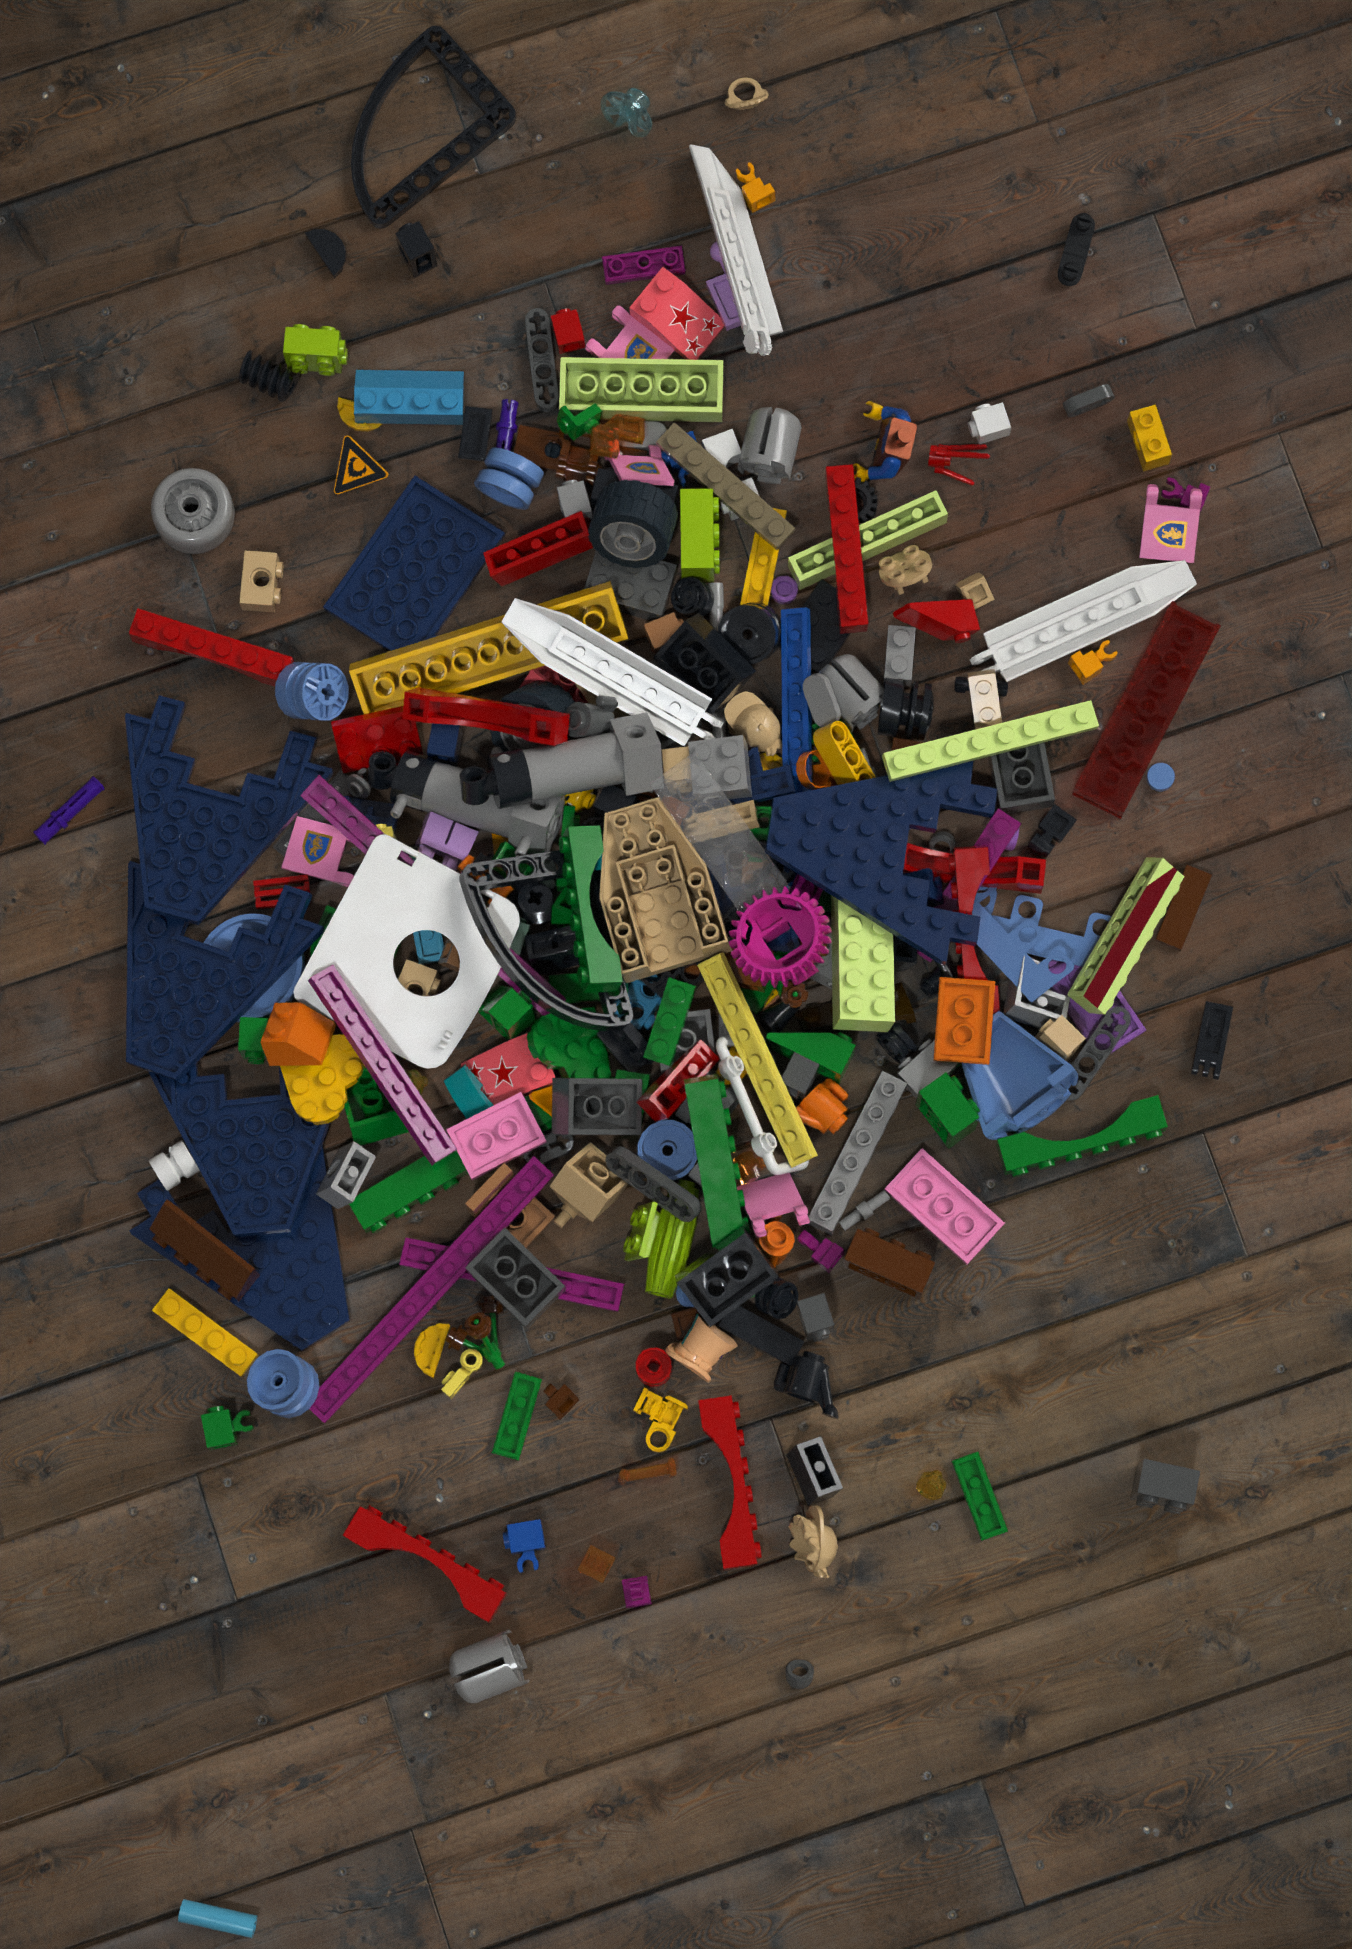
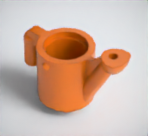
M826 1079L823 1083L817 1085L796 1109L804 1125L818 1129L823 1134L830 1131L834 1135L849 1119L845 1115L848 1108L842 1103L848 1098L849 1094L834 1080Z
M782 1215L767 1219L768 1224L764 1226L767 1235L755 1238L754 1240L775 1268L785 1260L795 1241L792 1230L786 1224L779 1222Z

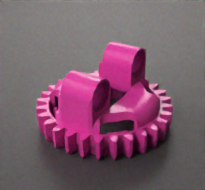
M784 886L782 893H779L776 887H773L771 895L762 890V898L758 899L755 895H752L753 904L750 905L744 902L743 905L746 908L744 913L736 911L740 921H731L732 925L737 929L729 931L731 938H734L729 941V946L734 949L731 955L734 959H737L735 962L738 968L743 967L742 972L745 976L751 974L750 977L753 982L760 978L762 986H765L771 980V985L773 988H776L778 981H781L784 987H787L789 979L792 980L794 985H799L819 972L814 963L823 964L824 960L820 954H829V950L824 944L832 943L831 938L826 936V934L832 932V929L829 925H826L830 922L829 918L823 915L825 910L823 907L818 906L819 903L815 898L809 900L810 896L806 892L800 896L797 888L790 894L786 886ZM778 900H781L782 904L793 906L799 903L802 909L799 911L783 909L780 907ZM746 921H748L752 925V932L750 935V941L745 946L742 942V939H746V933L749 927L746 924ZM789 923L801 940L802 945L781 959L776 960L763 939L767 943L776 939L791 929L788 925Z

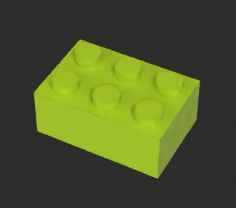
M680 489L681 579L693 577L704 583H714V574H720L719 550H714V548H719V524H714V521H719V497H713V489Z

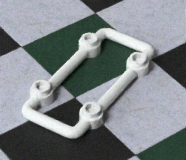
M730 1035L718 1038L716 1050L721 1059L718 1064L719 1071L732 1085L753 1134L751 1145L754 1152L763 1158L767 1169L774 1175H782L807 1168L809 1160L791 1168L789 1162L777 1164L772 1153L777 1146L776 1138L771 1133L763 1132L740 1078L744 1070L743 1061L738 1056L733 1057L730 1055L727 1047L735 1046ZM770 1052L774 1062H776L774 1055Z

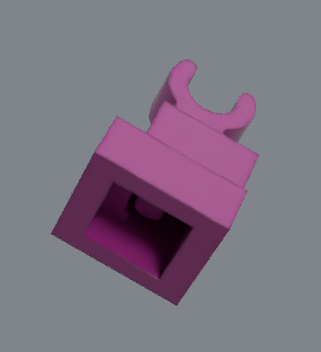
M1167 478L1166 483L1173 486L1174 490L1172 492L1162 490L1161 496L1167 499L1173 497L1180 498L1182 500L1179 507L1189 508L1190 491L1196 487L1188 484L1187 488L1184 489L1174 478ZM1200 483L1199 488H1196L1202 491L1200 512L1210 490V486Z
M803 1230L797 1238L798 1242L814 1251L811 1256L812 1260L828 1273L832 1271L844 1255V1249L836 1243H832L827 1238L820 1243L806 1230Z
M647 1576L622 1580L626 1609L651 1605Z

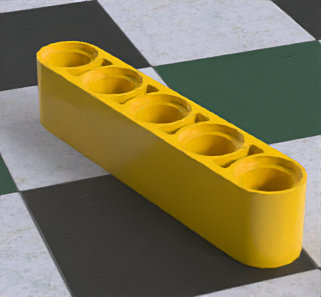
M832 722L814 732V744L837 785L876 778L848 727L843 722Z

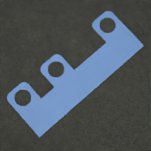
M989 887L986 892L976 893L972 915L981 917L977 945L1016 987H1018L1023 957L1025 956L1021 992L1032 1003L1074 969V963L1062 951L1058 950L1037 965L1026 952L1043 940L1045 936L1043 930L1033 920L1027 919L1010 933H1007L980 904L983 899L997 889ZM1032 927L1036 930L1037 935L1032 942L1025 943L1020 940L1019 932L1023 928ZM1061 958L1066 962V968L1062 973L1054 974L1049 971L1048 965L1052 959Z
M980 887L979 890L987 891L989 888ZM995 890L990 894V902L984 909L1007 933H1010L1027 919L1033 920L1038 925L1043 908V902L1040 899L1025 895L1017 896L1011 917L1007 919L992 915L997 891ZM1030 901L1036 906V913L1033 917L1023 918L1019 914L1018 908L1022 902ZM1092 913L1089 916L1084 937L1040 927L1045 934L1043 940L1026 953L1047 958L1053 952L1059 950L1074 965L1083 967L1100 936L1093 932V923L1098 919H1104L1109 922L1112 916ZM1025 927L1019 932L1020 940L1025 943L1032 942L1037 935L1036 930L1032 927ZM1061 958L1052 959V960H1056V961H1060V962L1066 963V962H1065L1063 959H1061Z

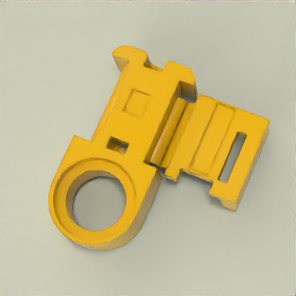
M644 1387L633 1411L638 1414L643 1412L650 1416V1420L655 1419L658 1421L652 1422L646 1435V1444L651 1451L662 1453L670 1447L676 1435L673 1429L683 1409L688 1411V1406L671 1396H666L665 1400L668 1402H665L663 1397ZM648 1397L642 1410H640L645 1398ZM663 1432L666 1435L667 1442L663 1447L657 1448L651 1444L650 1438L653 1433Z

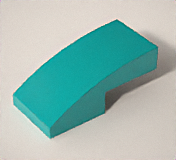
M463 1065L445 1078L444 1083L450 1095L466 1119L494 1106L480 1090L483 1084L466 1065Z

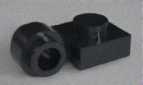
M1054 804L1038 826L1045 834L1041 836L1036 833L1028 844V847L1032 849L1030 852L1038 858L1042 856L1046 859L1055 847L1051 843L1052 838L1061 843L1077 819Z

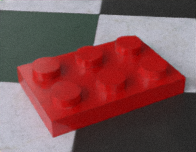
M403 706L331 721L343 773L368 768L370 756L380 751L392 754L396 762L400 761L407 750L423 755L416 721L402 719Z

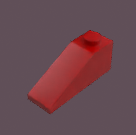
M972 599L908 603L893 612L894 618L943 641L955 640V643H963L969 641L971 635L980 630Z
M701 1039L698 1040L647 1089L636 1103L655 1122L668 1119L686 1099L683 1080L705 1076L720 1058Z

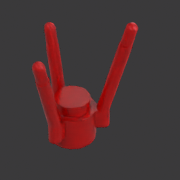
M986 444L931 445L928 466L935 467L934 473L944 474L958 481L974 485L975 482L945 469V466L950 467L952 457L989 459L990 454L961 452L985 450L987 448Z

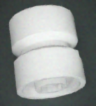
M183 1140L169 1147L168 1154L161 1152L149 1160L150 1165L167 1191L180 1184L181 1177L190 1178L200 1171Z

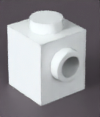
M1003 402L992 406L990 404H983L976 407L975 411L972 412L968 428L972 438H977L978 444L1010 435L1011 425Z

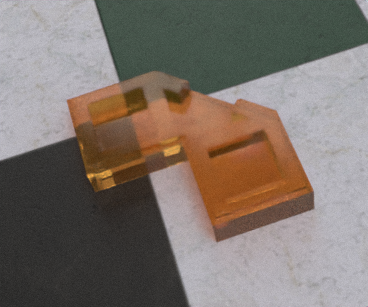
M617 414L605 424L593 427L590 433V454L617 459L619 440L642 445L645 439L644 419Z

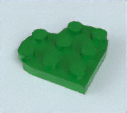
M595 1007L582 1008L583 1010L596 1013ZM551 1013L534 1021L531 1032L527 1034L528 1048L534 1059L539 1058L542 1063L548 1065L546 1068L558 1070L562 1078H610L611 1076L606 1047L596 1036L599 1030L573 1025Z

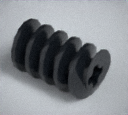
M249 350L240 367L239 382L246 384L249 381V387L254 389L258 386L261 393L268 391V396L272 398L277 396L280 402L286 401L295 390L300 373L297 372L291 378L290 368L281 373L280 363L272 369L271 359L262 364V355L259 354L253 360V351Z
M540 882L524 885L518 894V905L522 917L532 924L547 923L551 920L554 900L550 888Z

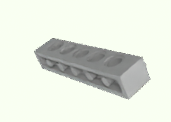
M884 1071L881 1072L808 1217L810 1220L809 1225L831 1236L833 1235L906 1090V1082Z

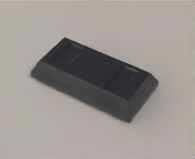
M465 407L458 458L484 462L492 409Z

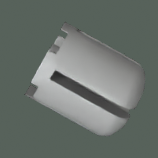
M762 407L754 410L749 416L738 462V470L741 474H744V470L758 475L757 481L780 484L782 478H788V480L791 478L801 434V423L795 415L785 409L776 408L772 414V407Z
M850 654L840 655L831 660L832 666L826 664L819 673L829 679L841 710V719L849 731L853 733L854 727L857 726L861 730L878 716L877 711L883 703L884 688L855 656Z
M509 1629L456 1650L451 1655L449 1663L451 1678L466 1675L502 1660L505 1661L503 1665L454 1684L457 1693L468 1703H478L529 1683L530 1680H524L522 1672L523 1669L527 1668L519 1644L512 1645L507 1634L512 1633Z

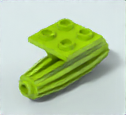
M680 1179L677 1184L699 1200V1189L694 1188L695 1183ZM650 1202L638 1206L632 1212L630 1225L633 1227L631 1235L627 1236L624 1242L623 1252L626 1253L624 1260L630 1262L648 1257L645 1292L654 1296L672 1299L678 1286L675 1275L686 1268L697 1224V1216L690 1222H683L664 1208H661L659 1213L656 1210L658 1203Z

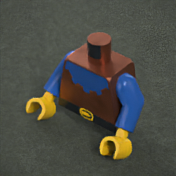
M866 402L867 405L872 407V410L869 414L863 413V415L875 421L881 418L883 420L881 421L871 467L867 470L858 463L853 464V469L857 472L854 475L855 480L856 477L861 478V482L864 483L868 479H890L896 477L909 462L917 424L911 423V418L907 411L887 406L883 408V406L874 402Z

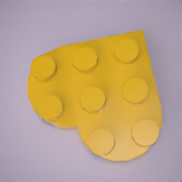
M344 1034L332 1035L322 1065L280 1066L291 1103L298 1116L315 1125L328 1124L340 1116L339 1113L344 1109L345 1102L347 1103L348 1100L347 1089L358 1082V1078L362 1075L365 1065Z

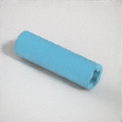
M183 1899L178 1922L253 1938L258 1915Z

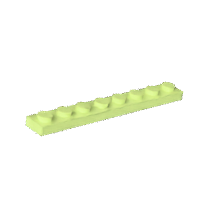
M1090 700L885 752L882 755L889 782L1095 730L1099 727L1092 701Z

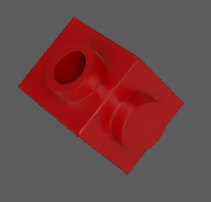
M561 309L555 315H551V324L559 354L585 348V339L577 309Z

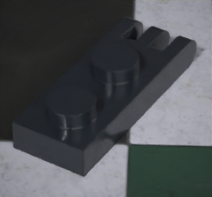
M1209 1001L1205 1002L1191 1070L1192 1075H1197L1199 1065L1204 1066L1202 1077L1208 1078L1209 1069L1212 1067L1215 1068L1213 1079L1219 1080L1233 1012L1232 1006Z

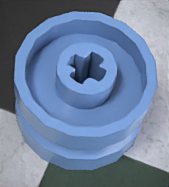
M491 448L484 460L488 469L479 471L474 482L475 487L486 496L506 506L521 510L528 509L534 497L531 489L539 487L544 472L539 466L521 455L502 448Z
M660 1120L651 1124L642 1133L637 1145V1156L674 1182L680 1180L693 1169L697 1160L693 1133L683 1123L675 1120ZM667 1146L668 1148L671 1146L673 1149L672 1155L665 1156L662 1152L663 1147Z
M275 1349L265 1352L255 1360L249 1370L247 1387L252 1400L260 1407L277 1416L292 1418L302 1415L311 1408L317 1399L319 1379L314 1367L304 1359L289 1351Z

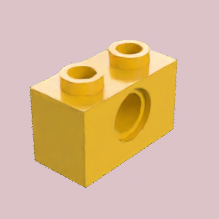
M1156 405L1131 411L1127 423L1142 470L1147 471L1168 465L1172 453Z

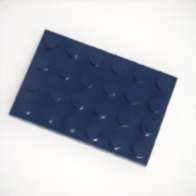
M414 475L323 608L387 651L433 638L438 634L485 566L486 561L483 552L497 547L505 537V532Z

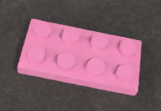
M923 1148L884 1189L966 1265L970 1263L1005 1224Z

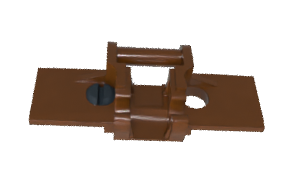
M519 425L514 453L532 461L540 468L552 470L551 472L556 473L555 479L584 481V485L593 486L598 468H601L598 460L608 451L606 444L610 429H596L591 434H583L581 437L602 441L601 446H592V450L571 446V441L564 439L565 434L561 430L558 433ZM619 445L620 455L646 456L647 451Z

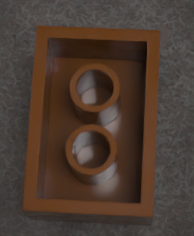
M866 1227L863 1231L857 1229L844 1258L843 1267L920 1300L935 1265V1262L931 1261L932 1256L920 1250H916L915 1253L905 1249V1244L895 1239H890L889 1242L880 1239V1234Z

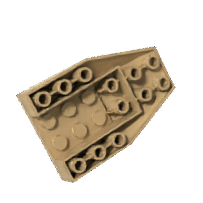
M659 798L605 813L604 852L602 853L599 898L614 951L619 955L624 981L626 983L714 957L719 953L724 952L725 954L733 951L729 946V937L708 868Z

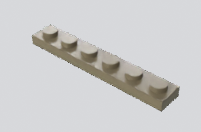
M675 422L656 441V445L702 486L706 489H713L715 497H719V500L774 549L778 550L795 532L794 526Z

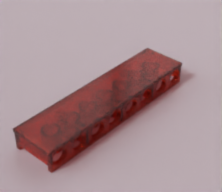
M1171 602L1072 793L1073 796L1120 820L1122 819L1211 648L1221 625L1213 624L1177 606V603Z

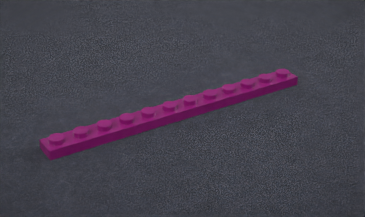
M318 775L300 795L365 855L373 840L377 836L385 834L321 775ZM401 850L397 859L412 866L415 861L406 852ZM510 948L516 959L537 982L561 1000H567L566 997ZM501 967L498 975L516 992H519L521 989ZM532 1000L531 1004L543 1016L550 1013Z
M533 1156L319 1387L317 1399L310 1410L323 1423H327L466 1272L465 1267L504 1228H507L555 1176L536 1157Z

